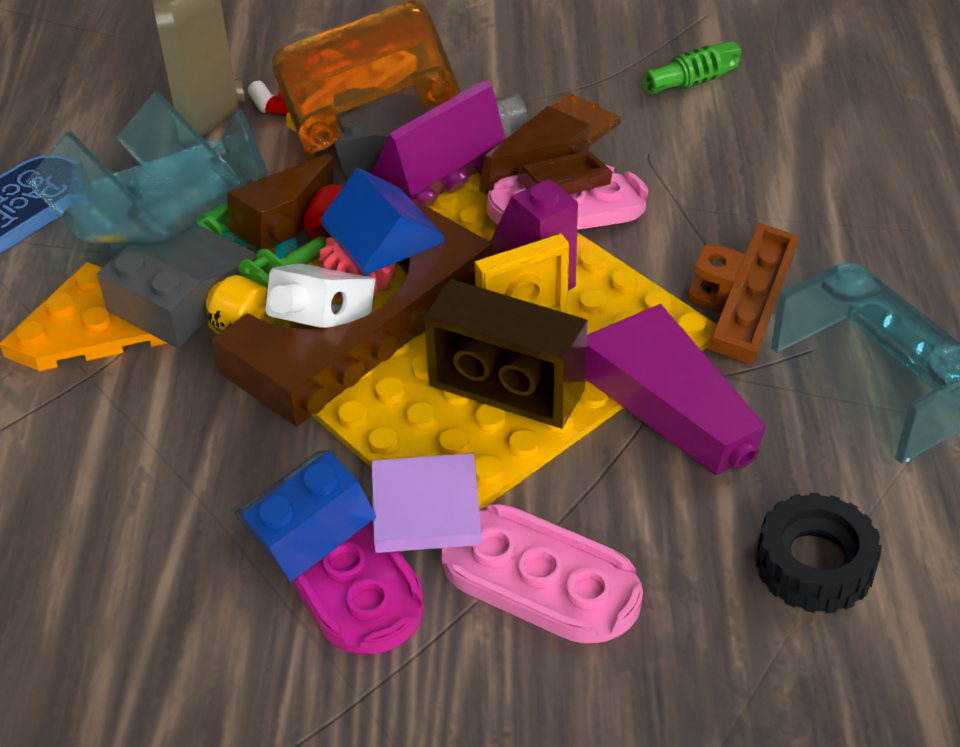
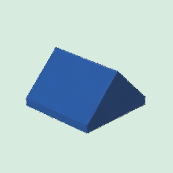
M358 167L321 218L324 229L364 276L445 243L444 235L399 187Z

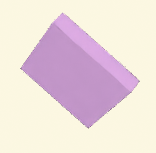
M474 453L371 460L373 511L376 515V518L373 520L375 553L482 545Z

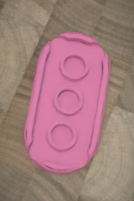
M606 165L613 171L611 184L569 194L578 201L577 230L625 223L639 218L646 210L648 196L646 184L637 175L629 171H625L623 176L614 173L615 167ZM518 175L499 180L494 184L493 190L488 192L486 211L491 220L497 225L511 196L526 190L517 180Z
M501 504L486 505L487 510L479 511L482 545L442 548L441 561L443 570L450 582L459 590L567 640L579 643H600L612 640L629 630L640 614L643 596L642 584L636 575V568L627 557L612 548L518 508Z

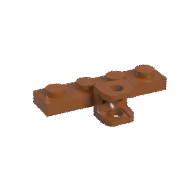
M758 223L746 254L715 244L703 246L694 268L695 276L688 290L687 298L698 306L721 313L708 350L751 365L754 364L800 236ZM718 260L724 266L716 267L710 264L709 261ZM708 286L713 288L716 292L706 293L701 289V287Z

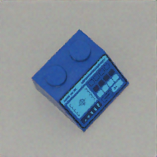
M330 450L316 452L235 512L239 521L290 582L376 518L358 480Z

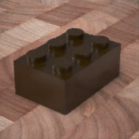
M450 279L424 316L429 386L563 429L585 391L588 320Z

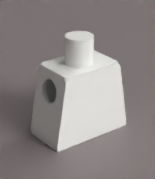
M301 263L274 267L269 273L265 312L270 317L326 328L346 324L371 314L376 278ZM337 292L342 293L343 304H331Z

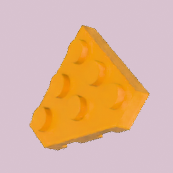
M86 262L0 342V348L3 357L37 371L57 368V360L85 355L86 361L124 353L122 346L150 340L151 347L167 344V342L108 312L97 276L102 267Z

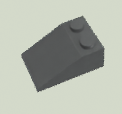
M373 87L362 90L350 89L341 94L334 95V144L346 182L357 167L372 174L389 133L444 102Z
M191 222L128 244L97 273L108 312L179 349L208 320L206 298L211 288L217 282L233 275L241 276L238 269L239 263L244 259L255 261L256 253Z

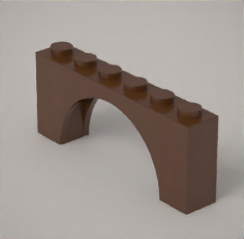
M412 199L413 203L444 235L445 243L396 262L404 270L407 277L391 300L373 313L358 320L338 326L317 329L278 326L262 321L247 313L211 338L218 372L297 427L313 414L320 412L327 403L344 390L357 384L364 375L381 362L390 359L398 349L415 336L421 335L425 331V314L450 279L476 286L475 261L493 256L492 243L417 200Z

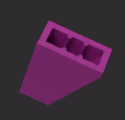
M550 179L511 196L490 241L492 243V254L496 255L562 234L569 242L568 290L576 287L578 201Z

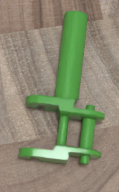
M318 236L281 259L268 249H260L256 253L255 261L244 259L239 263V273L241 276L268 288L269 273L272 268L296 263H310L320 256V250L326 246V238Z

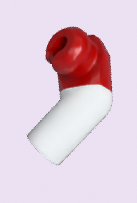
M255 81L248 87L249 96L262 113L286 116L287 113L296 108L295 104L298 101V96L291 89L287 92L285 88H281L277 96L270 93L266 85L261 81Z

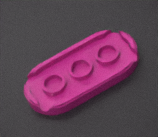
M373 520L291 582L323 636L331 644L346 652L370 655L394 649L414 634L422 620L424 603L421 583L400 551L375 553Z

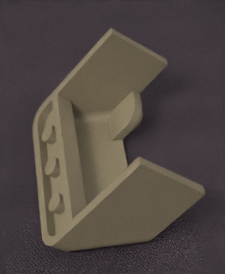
M152 0L181 143L199 140L238 112V103L245 102L241 78L234 79L221 5L223 0Z

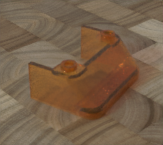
M418 1L400 3L287 45L278 50L272 59V70L308 161L315 159L314 152L331 146L337 140L340 127L336 115L412 86H414L421 102L429 106H439L460 94L456 77L433 18L427 7Z

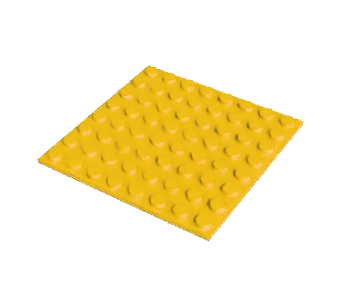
M477 172L470 176L468 181L456 192L450 194L446 190L438 195L435 202L429 208L490 242L498 225L487 214L488 194L479 191L481 175ZM577 232L576 287L568 290L567 314L588 320L587 335L662 304L701 351L709 347L717 326L716 323ZM319 257L306 265L319 267ZM396 263L395 277L391 279L389 289L377 290L376 296L373 298L371 313L391 300L403 285L407 275L399 264ZM336 293L331 304H343V298H338ZM279 318L275 322V325L288 328H324ZM208 320L209 327H210L215 333H217V334L220 333L219 331H217V330L209 323V320ZM424 331L421 335L415 336L398 349L390 359L381 362L369 371L357 384L347 388L327 403L320 412L313 414L312 417L371 468V460L474 453L479 511L487 507L486 505L494 502L624 407L585 379V391L563 429L431 387L429 386L426 333Z

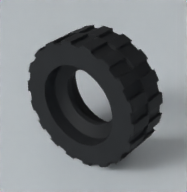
M820 493L790 496L789 500H781L775 504L774 509L771 512L768 511L764 517L756 554V567L760 569L759 577L763 583L769 586V591L775 597L779 596L785 600V604L795 608L797 606L805 609L806 612L812 613L816 611L835 613L837 609L851 608L857 600H863L868 594L869 587H872L881 555L882 545H879L880 534L878 529H874L872 526V520L869 516L862 514L858 507L851 502L848 504L841 501L839 497L832 495L830 497L822 496ZM798 537H822L839 545L844 551L845 559L835 569L813 568L793 557L791 545Z

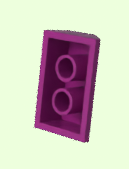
M485 79L389 133L372 175L399 187L411 200L415 199L427 207H430L438 195L446 190L450 194L454 193L468 181L470 176L477 172L481 175L484 156L506 139L492 84Z

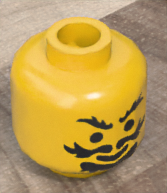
M233 275L217 282L211 288L206 298L209 323L217 331L221 332L249 313L262 321L275 325L277 318L267 316L265 312L268 288L239 275Z

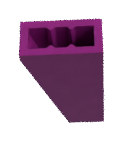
M662 304L587 335L585 379L713 474L717 475L732 467L736 469L743 468L757 457L759 453L758 447L766 425Z

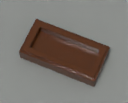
M590 151L523 165L518 169L517 180L528 189L550 179L565 192L572 194L611 184L613 171Z

